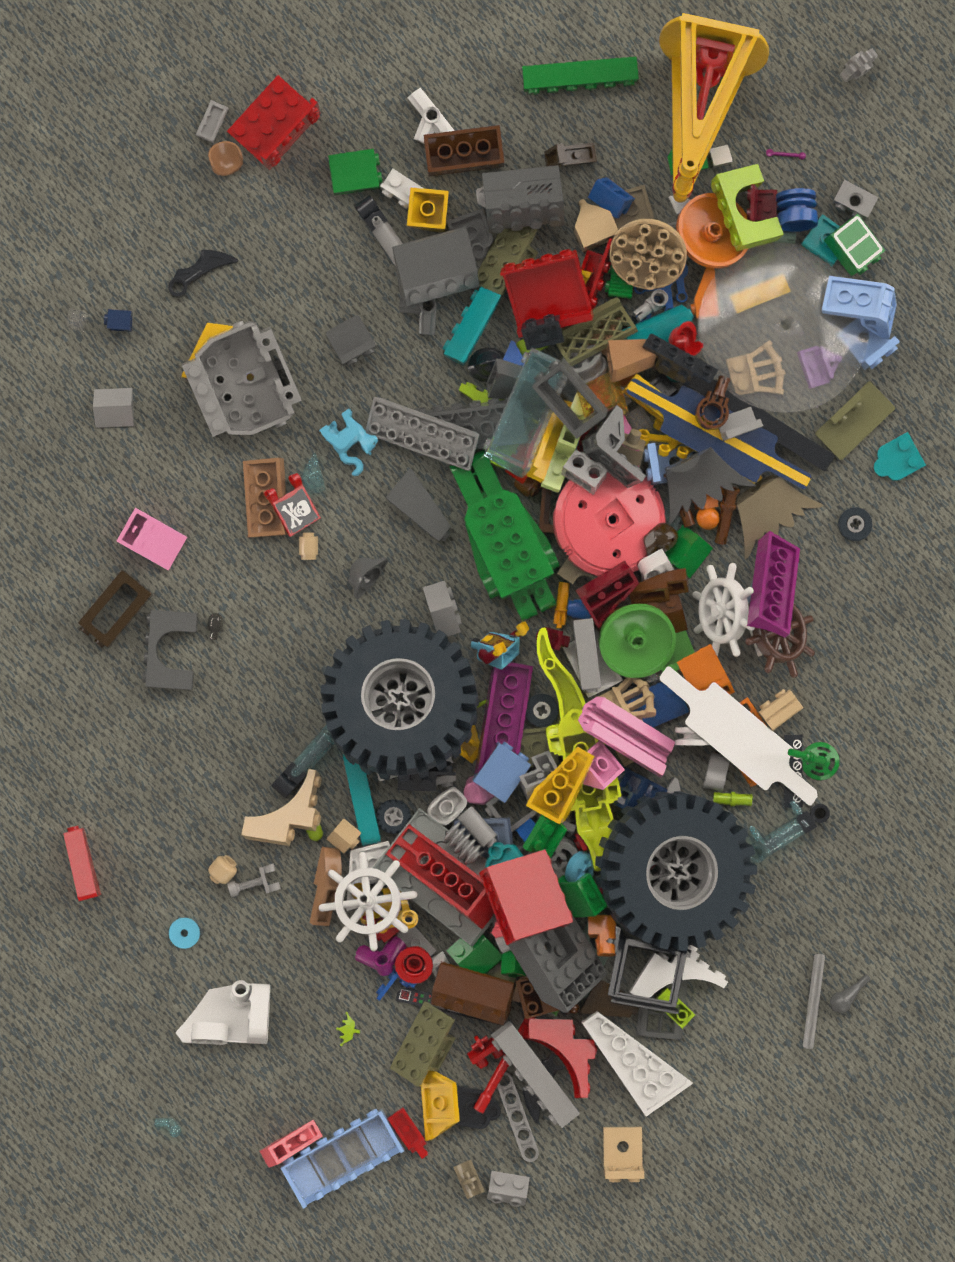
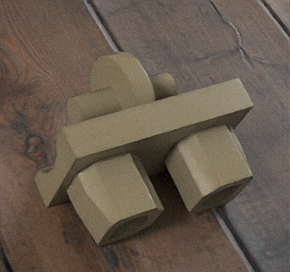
M471 1159L453 1167L467 1199L485 1192Z

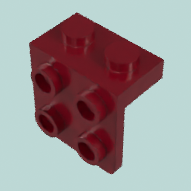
M751 184V189L747 191V200L750 203V208H747V220L758 222L777 217L776 194H778V190H758L755 184Z

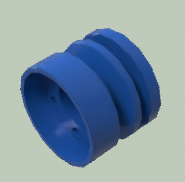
M795 188L776 194V209L781 211L777 217L782 231L801 232L818 226V214L813 209L817 205L815 201L816 192L814 190Z

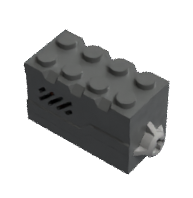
M559 165L482 173L483 186L477 188L476 196L477 204L485 207L488 234L501 233L504 229L511 228L513 231H520L523 227L530 226L532 229H539L545 224H549L551 227L565 226Z

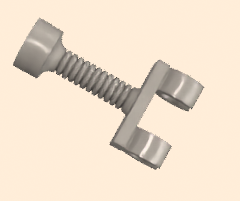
M274 863L259 867L261 877L258 879H252L239 884L235 881L228 882L227 885L231 898L239 896V892L246 888H252L261 884L264 885L266 893L281 889L279 882L268 885L265 873L275 871Z

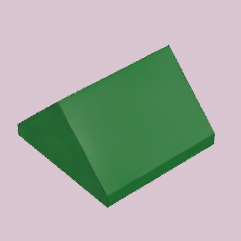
M682 525L677 532L678 540L676 544L665 554L671 565L677 569L686 568L687 577L691 578L713 547L698 534Z

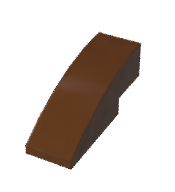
M686 568L661 573L640 582L629 594L631 603L645 604L669 601L671 594L689 592Z

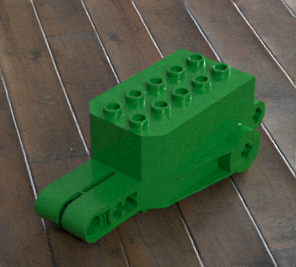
M484 449L474 454L472 467L475 473L473 474L471 470L467 471L454 465H449L468 506L464 521L477 572L490 599L500 596L501 600L510 596L522 622L538 615L530 598L531 595L534 596L541 613L557 606L545 580L554 575V569L560 567L555 553L546 536L520 502L518 495L502 489ZM475 476H477L484 490L483 493H481L479 490V487L474 479Z

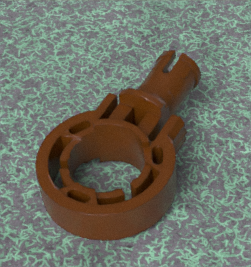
M719 375L714 392L707 391L706 397L700 401L695 409L696 421L704 429L717 430L728 420L729 409L727 404L729 398H725L730 382L728 377L724 379L725 376ZM706 406H714L720 411V418L716 421H709L705 418V415L700 417V414L704 413ZM722 417H724L722 423H720V424H718V425H714V424H717L718 421H720V420L722 419Z

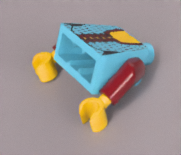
M525 621L519 623L516 626L517 630H514L509 635L489 632L483 639L473 638L471 648L477 650V659L485 664L503 669L519 655L520 638L525 636L529 630Z

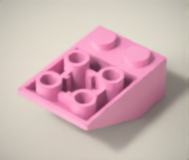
M135 508L117 542L169 570L187 537Z

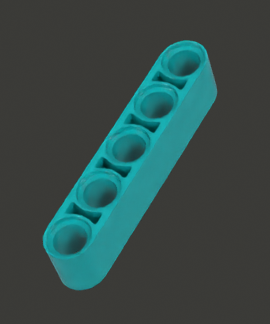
M342 754L357 825L361 832L362 846L380 843L381 837L379 835L367 774L361 770L357 763L352 765L345 755Z

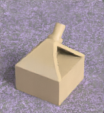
M582 199L579 201L580 213L575 224L574 233L584 253L587 249L591 250L607 243L609 238H613L617 233L618 228L610 211L588 204L586 200Z

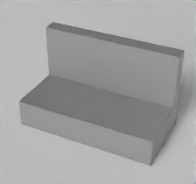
M748 407L729 414L728 420L719 428L723 441L756 430L762 427L763 424L761 419H755L752 408ZM722 417V419L718 421L717 425L722 423L724 417Z

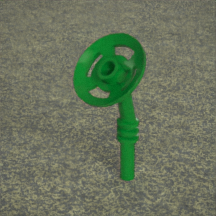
M816 742L809 745L803 752L792 748L787 752L789 756L800 759L803 771L815 780L829 779L836 773L839 767V755L835 748L828 743ZM817 747L827 748L830 750V752L828 753L825 750H818ZM819 753H824L826 756H819ZM834 758L835 764L833 769L830 771L828 769L830 765V759ZM815 766L822 767L823 770H818ZM811 770H814L815 772H818V773H824V775H822V776L815 775V774H813V773L810 772V771H811Z

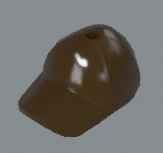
M667 523L656 525L643 539L647 556L661 548L664 552L669 551L676 544L678 533Z

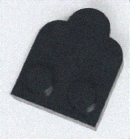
M457 1085L460 1122L455 1125L484 1129L489 1125L490 1121L496 1120L500 1116L501 1108L494 1102L492 1096L491 1101L482 1114L473 1107L484 1090Z

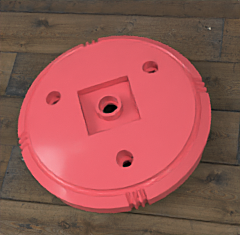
M607 472L605 480L594 495L571 480L565 484L559 494L553 512V529L559 547L564 549V552H567L568 560L574 566L585 573L597 577L623 561H626L633 572L639 570L638 563L647 557L643 542L644 536L656 525L666 523L662 499L659 492L655 491L656 488H653L654 485H651V481H647V477H645L641 483L627 488ZM596 474L589 475L591 478H598ZM611 515L616 518L614 524L609 523L608 518Z

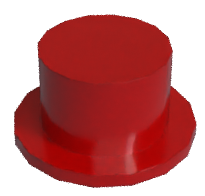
M411 946L398 954L395 961V969L399 977L404 981L412 984L421 983L432 974L433 961L424 948Z

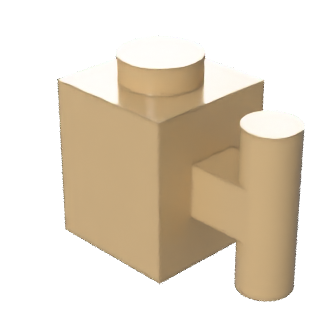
M343 818L326 840L345 854L349 848L353 850L359 843L357 838L361 832Z

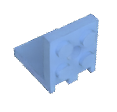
M856 318L836 334L864 370L868 367L871 369L876 367L883 361L881 358L883 355L888 357L898 349L896 345L900 342L895 336L891 340L879 337L861 326L859 318ZM860 332L868 334L869 339L867 342L862 343L858 340Z
M655 443L646 445L643 458L644 462H648L646 477L647 481H651V485L668 483L663 474L666 472L665 468L670 466V458H679L676 455L678 447L671 451L667 457H663L658 454L660 445L655 446ZM693 451L689 453L687 457L692 456Z

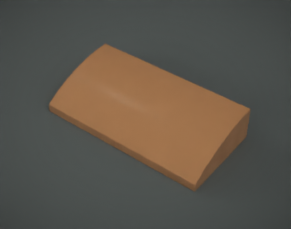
M271 458L243 461L248 538L288 535L273 506L264 495V491L271 488L275 489L278 499L286 494L284 459Z

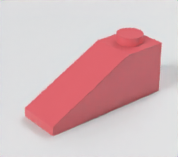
M312 1120L260 1150V1153L270 1168L288 1159L323 1136L315 1121Z

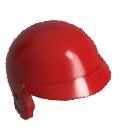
M691 321L684 322L679 327H676L669 335L668 343L693 356L697 355L703 348V343L696 341L697 330Z

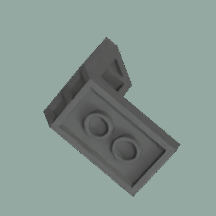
M616 405L608 409L606 417L590 429L582 441L584 453L593 461L602 463L609 474L629 488L641 483L646 475L642 473L638 466L628 462L625 455L617 452L625 441L623 410Z

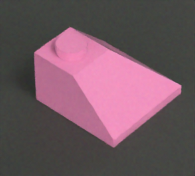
M600 740L587 750L588 753L595 757L583 784L603 790L625 770Z

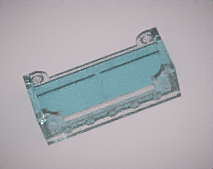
M531 348L529 352H524L520 361L523 365L491 439L487 438L483 446L485 457L521 478L529 472L533 462L531 461L534 459V454L553 413L550 407L532 388V384L534 382L533 378L541 371L543 373L549 369L548 366L556 358L534 348ZM558 372L548 380V383L560 396L568 378L562 372Z

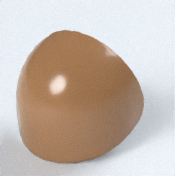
M219 142L209 150L210 165L213 172L217 175H231L238 171L243 164L242 152L233 142Z

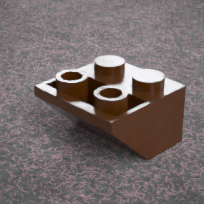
M528 978L516 981L525 1019L559 1011L541 1001Z

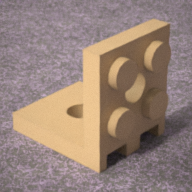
M603 1127L605 1179H609V1182H621V1179H628V1182H640V1179H644L642 1127ZM621 1141L628 1143V1149L625 1152L617 1149V1145Z

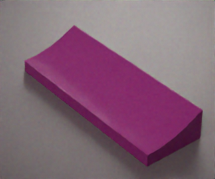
M771 531L758 540L752 583L754 592L750 598L747 626L768 630L786 638L790 634L800 548Z
M512 662L503 669L492 666L475 774H478L497 747V742L502 744L505 741L513 747L512 751L517 755L520 753L533 666Z

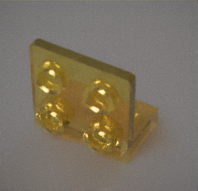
M609 372L586 383L607 409L617 405L623 410V415L629 412L619 381L611 382ZM577 390L584 417L587 418L594 412V409Z

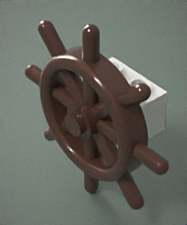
M793 604L790 634L786 638L768 630L755 628L752 631L749 630L751 637L747 638L745 643L747 645L754 644L758 657L764 655L767 658L764 669L766 673L772 672L774 663H786L790 676L796 678L798 672L794 660L802 652L809 657L815 655V651L806 645V624L813 622L814 618L811 615L803 617L797 606ZM787 641H789L792 644L791 649L789 648Z

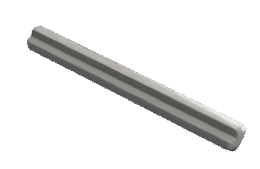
M823 954L814 955L803 1047L806 1049H813L825 961V955Z

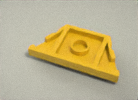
M428 1071L421 1084L425 1141L433 1140L460 1122L456 1082L436 1071Z

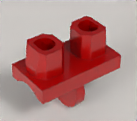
M476 1035L474 1037L476 1043L471 1045L473 1050L467 1053L472 1064H476L480 1069L489 1064L485 1058L492 1053L495 1059L504 1054L502 1050L498 1051L491 1043L494 1039L492 1037L488 1038L487 1035L482 1039Z

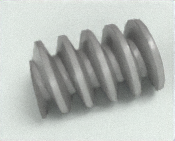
M458 822L446 833L444 841L448 842L451 840L449 847L456 846L454 853L461 852L459 858H466L464 864L469 865L476 861L485 851L479 852L481 845L474 846L476 839L469 841L468 839L471 834L464 835L463 833L466 828L459 829L458 827L461 822Z

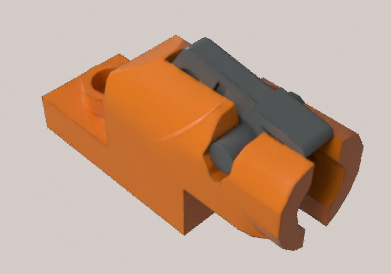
M597 914L595 917H588V935L590 938H597L595 939L597 955L602 957L616 956L621 928L616 926L611 915Z

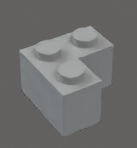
M445 581L423 587L436 632L440 630L447 636L460 633L459 625L462 622L459 613L455 614L454 612L458 611L455 599L451 600L454 598L451 587L447 588Z
M549 750L531 757L534 771L519 776L527 800H529L534 789L557 768Z

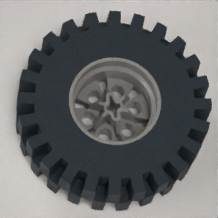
M400 619V626H392L390 620L381 621V629L373 631L370 625L362 628V637L356 640L351 635L345 640L347 648L343 652L339 649L333 654L334 664L332 667H326L324 672L326 683L321 685V696L323 699L321 709L336 747L344 753L346 759L352 765L357 763L361 770L371 775L372 771L377 772L380 779L390 780V776L393 775L398 776L400 781H410L409 775L417 773L421 779L429 776V769L437 767L439 771L447 766L446 760L450 756L456 759L461 754V745L463 742L468 743L470 741L472 725L477 723L476 709L479 706L474 675L467 657H463L460 647L455 642L451 644L448 641L447 635L440 630L437 633L431 632L430 626L426 623L420 622L419 627H412L410 620ZM400 674H407L405 683L400 682ZM393 683L398 685L396 690L388 689L389 685ZM377 684L384 689V693L374 689ZM410 685L417 686L415 691L407 690ZM428 687L430 693L418 696L422 690ZM401 697H403L404 702L399 701L397 703L396 698L400 699ZM380 699L387 700L384 706L377 705ZM418 702L425 703L422 709L415 707ZM374 712H383L376 718L373 715ZM415 714H423L424 716L420 719ZM388 716L395 717L392 723L385 722ZM407 717L414 718L412 724L404 723ZM398 721H401V727H396Z
M674 791V793L656 792L653 798L643 796L637 799L638 805L635 807L626 806L620 811L623 814L620 821L612 820L608 825L612 832L609 838H601L599 846L604 848L603 855L596 856L595 865L601 868V875L595 876L596 884L603 889L604 894L602 896L611 910L609 912L611 917L620 923L625 931L663 949L672 947L684 951L688 950L690 945L697 948L707 946L706 940L709 938L716 941L724 936L721 930L725 926L733 929L739 923L734 918L737 912L746 913L749 908V904L744 902L746 893L754 894L756 885L749 882L750 875H757V865L750 862V856L756 854L753 845L746 843L745 838L749 835L745 828L737 825L736 821L738 819L732 813L723 810V806L703 797L681 791ZM675 841V845L672 849L670 842ZM665 847L666 854L660 857L659 851ZM681 847H684V855L679 856L678 850ZM698 850L700 856L690 859L689 857ZM654 856L658 858L657 862L652 861ZM693 863L694 870L689 873L687 868ZM656 864L657 871L651 874L650 868ZM670 867L677 868L681 873H675ZM692 877L700 879L697 886L690 881ZM656 879L654 884L651 886L650 881ZM684 880L685 887L680 890L678 886L680 881ZM666 881V888L660 890V883ZM672 889H675L677 900H671Z

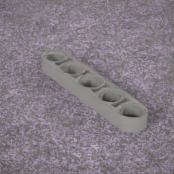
M505 1072L504 1075L510 1078V1082L506 1086L499 1083L497 1088L521 1155L525 1161L533 1162L538 1158V1148L513 1078L510 1073ZM508 1093H513L516 1096V1101L513 1104L505 1101V1096ZM515 1111H519L523 1115L522 1120L519 1122L512 1120L511 1116ZM525 1129L529 1132L528 1139L521 1140L518 1137L520 1130ZM527 1148H533L536 1151L533 1158L525 1156L524 1152Z

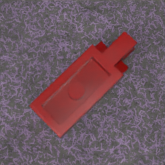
M404 1107L387 1118L408 1150L412 1153L417 1151L421 1159L429 1154L424 1148V1145L427 1144L424 1136Z

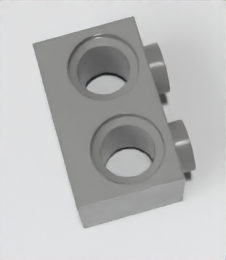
M575 450L563 466L561 474L594 495L605 480L608 470L602 463L591 460L586 453ZM579 463L582 467L576 468L573 464ZM596 474L598 478H591L589 475Z

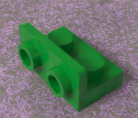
M541 815L525 841L523 848L534 853L546 849L547 855L551 858L565 835L567 828L562 823L558 824Z

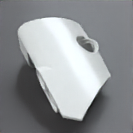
M239 980L230 986L209 989L189 1018L176 1031L177 1036L182 1043L224 1045L227 1042L267 1044L270 984H248L245 981ZM240 988L246 990V992L242 995L236 993V991Z

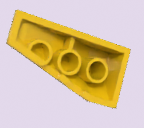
M577 747L534 789L526 806L558 824L565 822L595 756Z

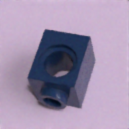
M108 309V314L104 315V325H107L108 330L131 332L133 312Z

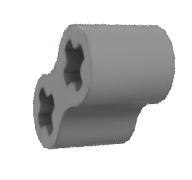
M711 752L703 788L723 791L730 761L722 754Z

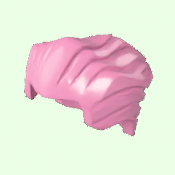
M474 776L469 777L464 788V796L468 803L485 805L495 797L473 782L472 778Z

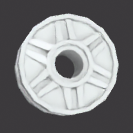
M689 726L675 727L676 733L684 734V738L675 740V745H710Z

